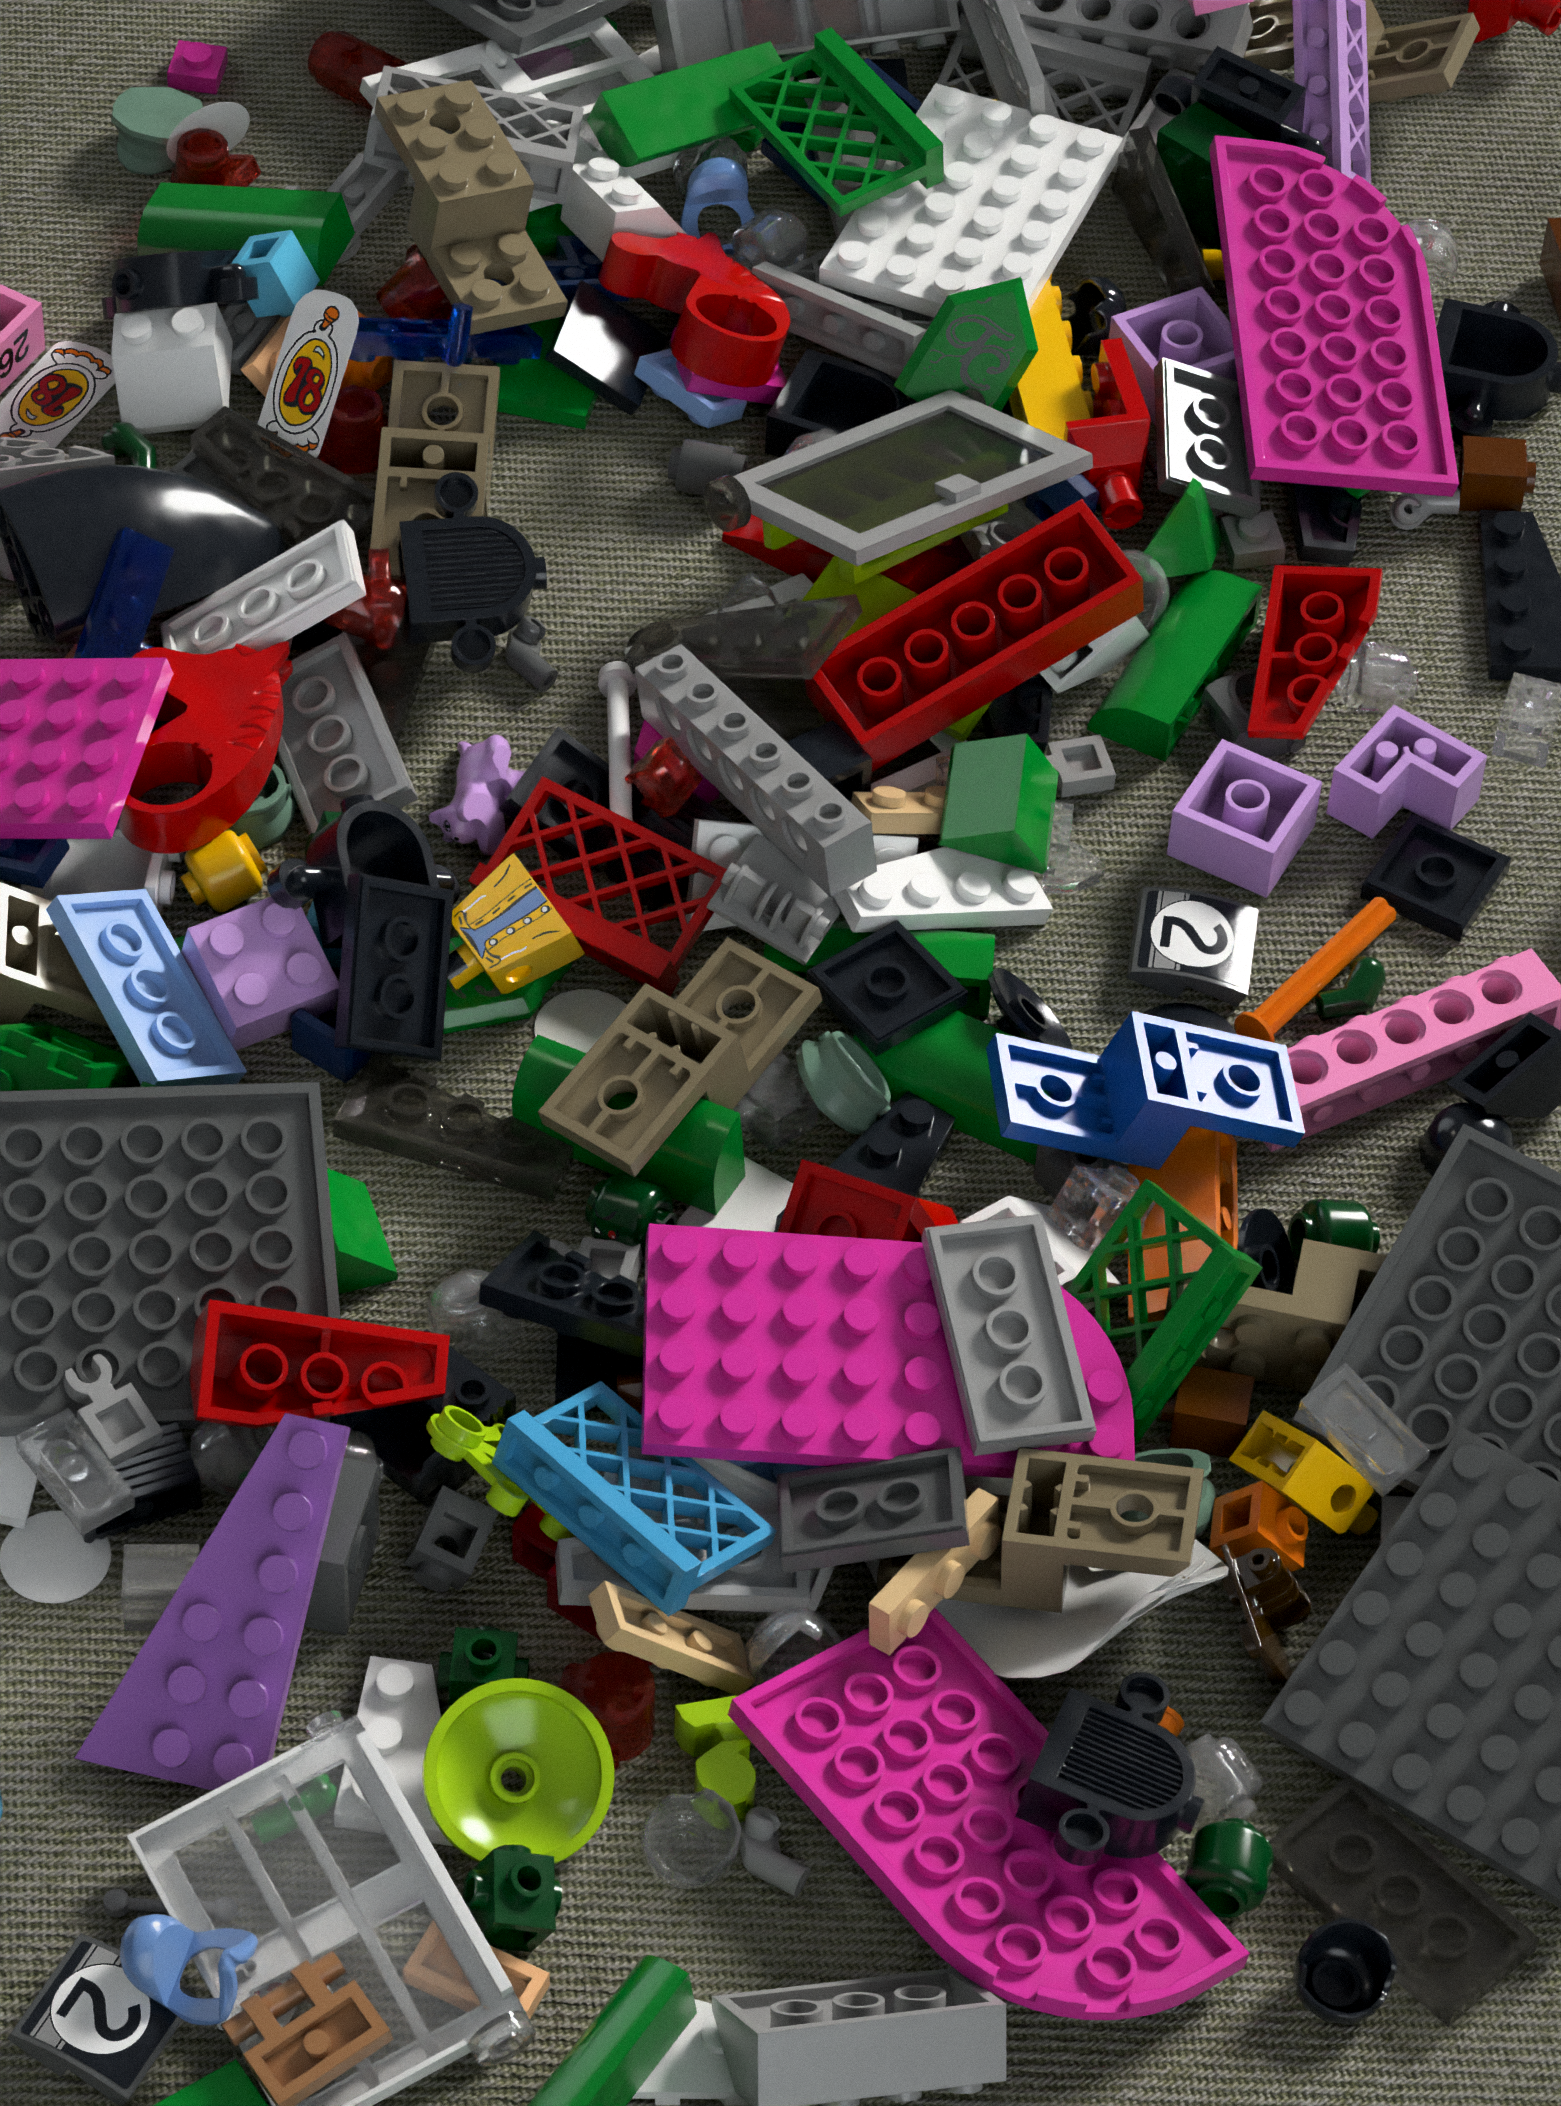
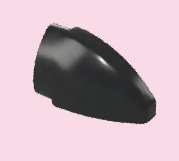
M101 464L74 466L38 473L37 476L0 488V538L27 621L36 639L42 643L55 644L99 629L103 625L109 624L112 627H121L199 599L220 590L286 552L278 527L266 515L239 498L209 483L174 472L137 465Z

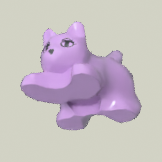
M492 735L485 741L473 745L465 741L457 744L460 761L456 770L457 786L450 805L438 809L429 815V821L440 826L444 833L443 840L445 842L456 841L465 844L477 839L481 852L484 855L490 856L494 854L505 836L504 813L499 810V807L525 773V771L508 768L512 752L508 741L500 735Z

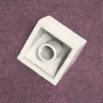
M597 157L589 160L587 163L573 164L566 203L562 205L560 220L602 262L610 238L617 232H627L661 239L676 236L677 232L686 234L670 215L613 159Z
M217 303L114 314L111 358L121 422L131 423L142 434L228 425L233 340Z

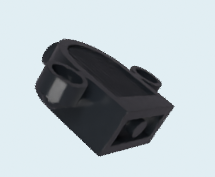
M1216 46L1194 80L1185 76L1166 75L1161 78L1151 93L1153 104L1162 113L1175 118L1198 101L1260 140L1285 143L1304 148L1325 156L1326 159L1323 164L1327 165L1329 162L1322 142L1302 132L1306 87L1219 46Z
M240 250L172 252L117 259L112 261V297L101 298L104 320H114V314L209 303H217L219 308L248 304L247 301L259 299L257 277H246L243 266L237 263L231 264Z
M1448 298L1444 299L1436 330L1448 411H1453L1451 423L1454 425L1451 430L1452 439L1456 444L1462 445L1463 436L1491 437L1493 420L1514 421L1527 418L1540 411L1546 405L1551 392L1561 394V362H1557L1558 346L1554 336L1544 325L1535 319L1521 314L1516 306L1505 301H1492L1482 306Z
M807 348L767 414L765 453L780 458L908 407L906 395L894 386L895 380L884 372L856 360L849 362ZM797 481V482H795V483H792V484H790V485H787V487H790V486H792V485H794V484H796V483H798V482H800V481Z
M452 472L438 480L434 491V507L444 519L399 521L397 551L407 642L411 644L452 641L450 652L454 664L462 671L478 673L487 669L493 662L496 649L494 636L509 631L520 622L529 608L533 590H544L547 588L546 563L544 557L534 556L527 539L510 524L492 517H469L477 506L478 487L470 476L460 472Z
M368 794L354 795L340 802L342 814L315 834L307 850L306 862L297 858L287 859L273 869L267 878V888L270 896L283 908L298 909L313 898L323 948H342L347 877L350 874L361 873L454 890L453 904L460 895L457 878L448 868L434 863L429 842L417 823L398 807L383 801L374 800L373 796Z
M1146 1672L1132 1673L1123 1679L1115 1700V1706L1070 1687L1029 1776L1015 1816L1055 1833L1053 1839L1054 1848L1058 1855L1068 1863L1077 1866L1092 1865L1098 1862L1103 1854L1118 1858L1146 1857L1168 1846L1175 1838L1178 1830L1189 1835L1191 1834L1205 1799L1193 1794L1196 1783V1771L1188 1750L1175 1735L1158 1725L1164 1717L1170 1700V1692L1167 1685L1153 1674Z

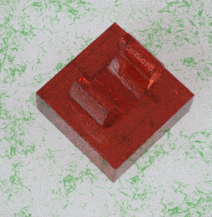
M670 736L656 741L645 756L630 770L625 780L628 784L634 783L644 796L642 803L645 806L653 807L660 818L674 815L679 811L703 778Z

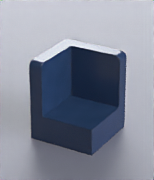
M299 1008L291 1016L292 1050L345 1084L376 1055L334 1048L337 1018L335 1011H326L319 1018H316Z

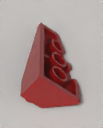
M209 1299L195 1322L189 1378L194 1418L198 1421L258 1429L278 1425L285 1413L317 1419L443 1397L446 1388L450 1335Z

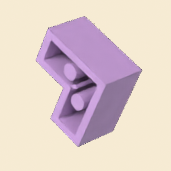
M1393 705L1334 768L1326 813L1371 839L1381 831L1402 807L1451 831L1479 799L1487 755Z

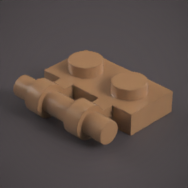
M330 1951L312 1964L305 1960L289 1971L290 1979L263 1997H260L257 1993L239 2004L241 2012L221 2024L223 2031L234 2047L255 2033L262 2038L263 2041L243 2053L246 2064L276 2106H296L393 2040L389 2027L355 1980L333 1994L329 1991L327 1985L346 1973L345 1968L333 1951ZM305 2000L313 2006L284 2027H281L276 2020Z

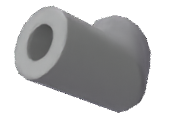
M754 1807L747 1812L745 1821L741 1822L738 1826L737 1840L743 1865L752 1875L796 1897L808 1879L810 1868L781 1854L778 1836L775 1832L780 1825L776 1813L766 1807Z

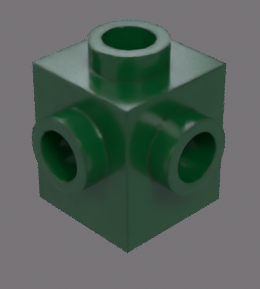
M480 1626L474 1629L455 1627L452 1652L441 1651L438 1689L449 1690V1707L467 1692L483 1684L501 1679L529 1678V1658L518 1657V1632L502 1631L491 1626Z
M503 1845L493 1849L468 1872L463 1888V1900L490 1946L500 1949L532 1952L556 1930L555 1918L561 1906L562 1887L560 1882L555 1880L554 1856L533 1854L530 1848L523 1845Z

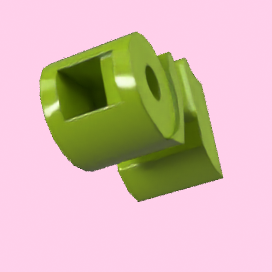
M737 1695L675 1705L674 1737L682 1750L693 1757L702 1755L696 1760L694 1796L696 1806L710 1823L720 1827L740 1825L741 1822L745 1821L747 1812L754 1808L756 1771L749 1761L751 1742L728 1716L731 1701Z

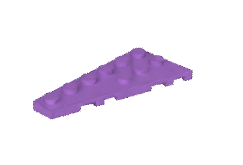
M289 1413L284 1414L74 1759L208 1790H215L273 1759L351 1428Z

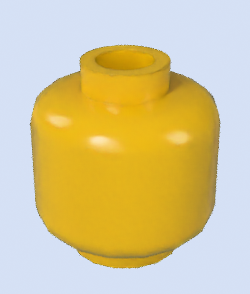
M227 829L205 845L186 851L185 864L189 872L180 876V879L196 906L207 901L214 911L223 913L258 894L263 887L261 875L268 872V869L246 832L237 836L234 831Z

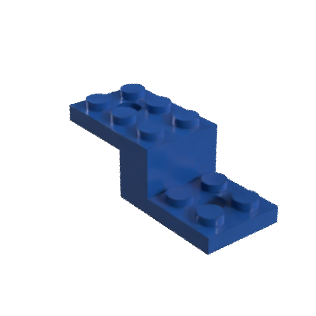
M1131 1011L1101 1056L995 1033L986 1047L1001 1137L1159 1170L1190 1126L1295 1148L1305 1134L1286 1045ZM1043 1090L1048 1091L1050 1097H1048Z

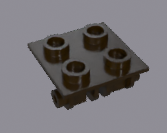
M1225 1544L1221 1548L1229 1570L1228 1576L1221 1578L1234 1607L1242 1606L1246 1621L1238 1624V1629L1243 1643L1252 1659L1259 1657L1271 1684L1275 1685L1281 1682L1285 1686L1293 1673L1278 1632L1304 1622L1311 1610V1600L1273 1549L1256 1548L1250 1553L1237 1558L1229 1546Z

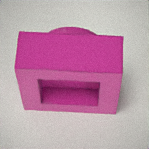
M178 40L167 71L168 87L217 95L228 63L227 47Z

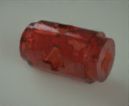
M328 31L322 34L315 41L308 57L309 73L315 78L318 85L370 111L373 109L372 105L360 92L362 78L382 72L384 65L394 68L407 65L405 61L345 31Z

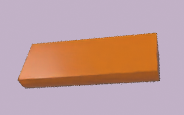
M1190 1126L1159 1170L1128 1164V1203L1145 1179L1150 1180L1237 1250V1142L1231 1134ZM1153 1201L1140 1219L1142 1239L1166 1235L1164 1209ZM1179 1222L1180 1232L1187 1231L1188 1229ZM1198 1239L1181 1243L1183 1273L1198 1271L1212 1252V1249L1202 1240ZM1167 1246L1143 1250L1145 1281L1168 1277ZM1128 1253V1284H1131L1130 1260ZM1169 1288L1146 1292L1148 1323L1164 1319ZM1128 1295V1319L1134 1324L1132 1295ZM1220 1327L1221 1329H1224V1330H1231V1329L1226 1328V1327Z

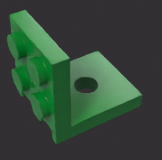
M49 1021L0 1025V1091L114 1088L140 1084L124 1053Z

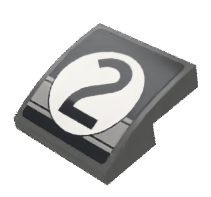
M1143 887L1139 891L1126 978L1176 999L1188 986L1238 1007L1248 995L1258 909L1234 900L1198 891L1168 887Z
M81 1933L7 2039L60 2077L68 2069L114 2103L123 2106L130 2099L182 2022V2019L138 1990L128 1980L121 1965L119 1949ZM180 1985V1989L183 1993L190 1997L198 1998L196 1995H194L193 1993H191L190 1991H188Z

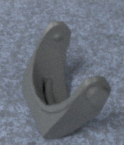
M1244 669L1237 674L1221 677L1205 687L1201 702L1204 706L1210 708L1209 727L1215 730V733L1221 740L1224 739L1263 757L1276 756L1291 751L1297 752L1305 745L1306 736L1303 740L1248 738L1247 730L1250 712L1241 704L1238 697L1254 690L1256 670Z

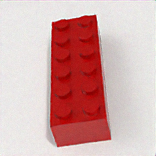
M1080 499L802 663L807 696L826 722L833 720L862 750H865L872 757L873 772L1143 612V578L1083 499Z

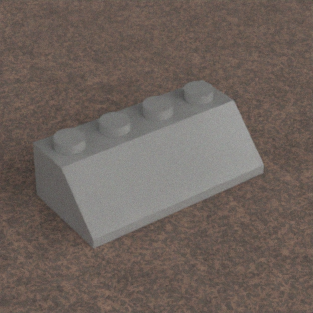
M955 1968L712 1996V2011L734 2090L751 2106H808L821 2104L822 2106H858L860 2099L880 2096L891 2101L905 2102L919 2099L922 2096V2091L944 2089L951 2093L970 2094L981 2091L984 2083L1006 2081V2003L987 1989L982 1988L962 1975Z

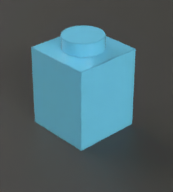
M292 230L250 236L231 263L243 266L246 277H257L259 299L247 301L256 318L280 315L281 317L291 316L296 303L305 294L313 291L320 281Z

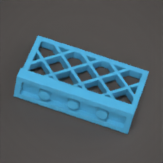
M602 1381L535 1417H532L525 1410L509 1417L503 1429L492 1464L668 1617L685 1607L691 1591L771 1545L777 1530L692 1458L655 1455L659 1462L630 1458L628 1446L641 1448L642 1415ZM597 1406L615 1421V1425L585 1420V1412ZM552 1433L574 1436V1448L567 1447ZM586 1439L616 1444L617 1455L586 1450ZM595 1470L618 1474V1485L610 1484ZM630 1476L660 1481L661 1493L630 1488ZM672 1484L694 1488L703 1496V1500L673 1495ZM639 1508L662 1512V1524L655 1523ZM674 1514L704 1519L705 1531L675 1526ZM717 1522L737 1525L747 1536L742 1538L717 1533ZM683 1546L706 1550L707 1559L701 1562Z

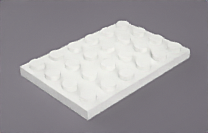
M935 83L916 116L943 143L944 181L926 189L917 180L855 210L819 267V283L935 317L948 294L984 287L1021 276L1030 311L1122 155L1124 138L1046 114L1031 116L1027 109ZM887 160L881 170L894 172L905 166L901 162Z

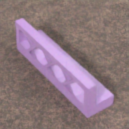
M1292 0L1295 83L1306 87L1302 132L1322 142L1329 158L1327 166L1351 179L1358 174L1371 184L1366 1ZM1351 159L1353 163V172L1351 171Z

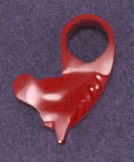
M617 232L611 236L598 276L599 282L604 288L615 294L629 298H644L656 306L680 314L681 316L671 343V351L684 367L701 377L728 386L751 388L759 387L769 382L775 371L790 327V313L781 297L766 282L761 281L752 271L725 255L719 238L715 233L708 232L698 239L677 232L676 236H670L665 239L627 232Z
M288 641L279 642L261 651L237 643L232 649H224L211 654H192L163 647H153L142 650L132 657L167 658L173 671V676L156 721L170 722L150 734L118 820L120 830L129 842L143 850L154 853L172 854L190 851L205 845L232 827L251 807L271 772L281 738L284 718L281 688L293 672L292 661L286 660L290 653ZM188 782L197 785L207 784L203 790L192 798L175 804L152 805L138 801L147 791L167 783Z

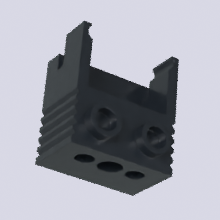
M449 1346L446 1388L443 1397L330 1416V1423L351 1428L347 1447L368 1463L377 1464L378 1471L428 1508L443 1485L457 1491L474 1475L475 1470L464 1458L459 1462L444 1457L433 1448L430 1442L432 1437L426 1428L430 1417L433 1414H441L445 1406L452 1405L471 1413L484 1426L492 1427L494 1423L505 1425L507 1419L516 1414V1395Z

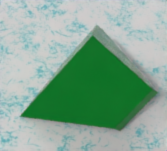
M1194 477L1186 486L1179 502L1173 504L1161 525L1152 534L1151 537L1153 539L1143 553L1138 554L1132 564L1143 578V581L1210 571L1222 542V535L1203 485Z

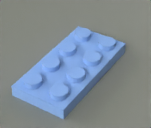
M146 889L57 895L46 908V912L140 1084L143 1081L155 1086L237 1084L247 1071Z

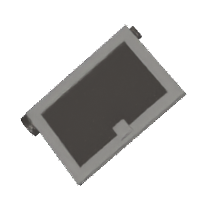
M971 388L962 393L950 389L735 476L724 475L711 480L706 485L704 499L710 518L718 528L725 532H731L746 526L752 514L855 566H859L1093 468V454L987 406L983 395L977 389Z

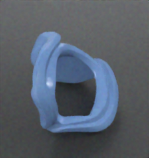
M724 157L711 158L698 165L692 171L687 183L685 204L679 224L687 235L698 239L701 238L698 229V216L703 208L715 204H722L733 208L741 220V245L724 244L721 246L725 254H730L736 258L753 257L759 252L761 246L760 226L756 214L748 201V180L742 165Z
M151 1914L136 1918L127 1927L121 1938L120 1960L128 1980L145 1995L165 2006L188 2023L214 2025L225 2021L229 2017L234 2007L238 1990L235 1969L238 1965L247 1963L254 1955L258 1939L253 1933L242 1929L219 1928L195 1932L171 1916ZM214 1948L223 1949L224 1951L218 1963L219 1998H194L183 1993L180 1989V1980L188 1962L203 1951Z

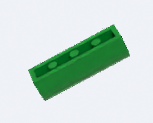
M769 41L603 91L593 106L587 122L608 157L616 161L619 166L632 167L756 128L729 99V87L783 62L773 44ZM761 92L751 97L754 102L776 105L779 95ZM787 97L785 106L808 108L804 98Z
M161 182L145 206L138 229L137 251L138 256L186 251L241 250L250 236L292 230L320 279L316 286H323L355 235V230L341 192Z
M1218 570L1193 573L1188 576L1149 632L1150 636L1142 642L1090 719L1087 730L1098 735L1101 734L1105 738L1166 762L1203 706L1201 698L1205 687L1223 676L1256 626L1263 586Z
M835 921L805 966L765 943L764 958L806 980L807 970L875 932L853 933L846 921ZM939 929L908 930L968 991L967 1005L957 1011L965 1015L988 1017L991 996L988 976L993 971L995 934Z
M959 1011L953 1012L877 1057L854 1035L853 1039L861 1045L881 1070L890 1090V1100L897 1102L907 1091H910L956 1118L954 1129L1035 1165L1038 1144L1001 1137L986 1047L995 1033L1008 1036L1013 1035ZM1043 1090L1044 1093H1045L1048 1097H1050L1049 1094H1048V1091Z
M537 1034L521 1062L514 1084L512 1115L515 1136L610 1174L626 1173L542 1124L538 1113L539 1109L586 1053ZM630 1092L616 1094L610 1099L607 1107L614 1110H623L635 1102L637 1095ZM700 1098L636 1176L662 1185L668 1190L673 1199L717 1215L746 1176L740 1113Z
M652 1955L643 1956L527 2106H626L697 2014L689 1973L662 1958Z

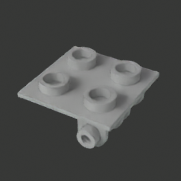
M758 833L738 862L730 864L721 880V886L706 907L804 966L842 912L834 896L829 897L773 842Z

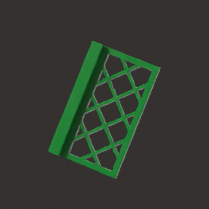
M832 27L814 34L813 49L729 87V99L839 217L917 180L926 189L944 181L943 143ZM811 69L820 77L819 85L793 81L794 77ZM761 92L779 95L776 105L754 102L751 97ZM788 96L814 99L811 109L785 106ZM825 100L845 103L848 106L847 113L821 111L822 102ZM780 120L806 124L804 133L781 131L778 128ZM815 125L842 128L839 139L813 135ZM851 130L872 132L876 139L874 143L848 140ZM807 151L834 153L831 164L809 161L806 157ZM843 154L870 158L867 168L840 165ZM879 159L898 161L905 166L894 172L876 170ZM835 180L859 182L862 183V186L842 196L834 187Z
M1147 1179L1143 1181L1066 1290L1081 1304L1094 1302L1096 1321L1110 1341L1135 1336L1137 1357L1131 1366L1124 1370L1132 1397L1135 1446L1263 1268L1247 1254L1233 1248L1162 1188ZM1154 1201L1164 1209L1166 1235L1142 1239L1140 1219ZM1179 1222L1188 1230L1180 1232ZM1198 1239L1202 1240L1212 1249V1252L1198 1271L1183 1273L1181 1243ZM1167 1246L1169 1276L1145 1281L1143 1250ZM1129 1253L1131 1284L1107 1288L1106 1267L1114 1256ZM1170 1287L1172 1308L1163 1320L1148 1323L1146 1292ZM1132 1295L1134 1325L1111 1330L1108 1299Z

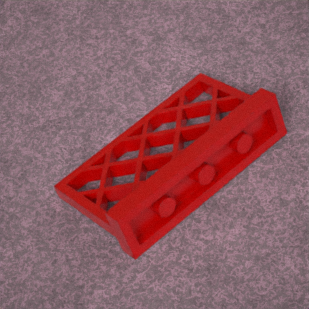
M542 776L487 865L479 862L468 880L469 884L474 890L515 851L536 845L542 868L528 873L536 883L545 880L547 889L538 885L570 928L585 952L584 955L642 985L647 983L664 994L671 996L681 980L677 974L678 970L714 913L706 907L721 886V880L727 869ZM549 796L567 805L571 819L570 822L540 830L537 815ZM577 811L587 815V817L578 819ZM604 824L615 830L618 841L617 846L587 854L582 831ZM531 826L533 833L525 835ZM575 834L580 857L549 866L544 842ZM624 834L635 840L626 843ZM651 848L662 853L666 867L665 870L639 878L634 877L629 855ZM622 857L628 881L597 890L591 866ZM671 858L682 863V865L673 867ZM581 869L584 870L589 889L588 893L568 899L557 895L553 882L554 877ZM699 872L714 879L704 897L682 902L677 879ZM670 882L675 905L644 914L638 891ZM631 893L637 917L617 923L604 919L600 902ZM593 905L594 913L583 907ZM694 913L688 922L686 915ZM679 917L682 934L671 952L651 942L647 926ZM640 929L642 938L630 931Z

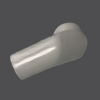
M1457 488L1453 497L1402 493L1390 507L1391 521L1400 529L1411 530L1418 527L1431 514H1458L1460 491Z

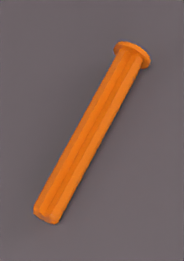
M1382 897L1372 899L1254 1012H1242L1236 1017L1234 1027L1237 1035L1274 1043V1034L1396 919L1395 908L1389 906L1386 899Z

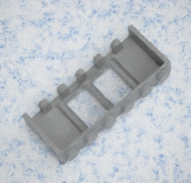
M650 0L663 73L769 41L773 44L782 62H785L813 49L814 34L830 27L854 51L869 49L870 56L897 53L900 51L899 45L916 43L917 50L942 47L946 45L945 38L961 30L956 0Z

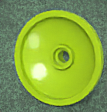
M527 1678L501 1679L483 1684L467 1692L454 1702L439 1719L430 1735L424 1752L422 1764L423 1791L430 1814L439 1830L455 1848L472 1860L480 1862L493 1849L503 1845L514 1844L530 1848L533 1854L554 1856V1864H557L584 1846L603 1822L613 1795L614 1763L609 1742L601 1725L588 1708L573 1695L557 1686L539 1680ZM514 1771L521 1776L523 1786L520 1791L510 1792L503 1787L501 1777L504 1772Z

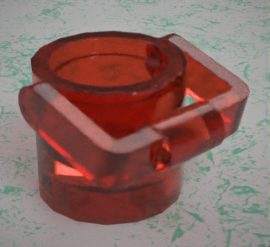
M606 1652L588 1659L584 1664L571 1663L565 1667L558 1682V1687L577 1698L597 1719L609 1742L614 1770L619 1768L620 1761H626L640 1755L650 1745L655 1732L654 1676L647 1664L630 1654Z

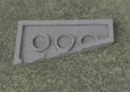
M778 1508L775 1512L758 1514L777 1530L772 1544L691 1591L687 1603L682 1609L807 1613L811 1599L808 1570L783 1573L779 1548ZM691 1518L675 1520V1526L705 1531L704 1523L693 1525ZM717 1522V1533L742 1538L747 1536L737 1525ZM577 1537L558 1540L555 1563L559 1605L591 1606L588 1595L604 1580L644 1596ZM683 1546L701 1562L707 1559L706 1550Z

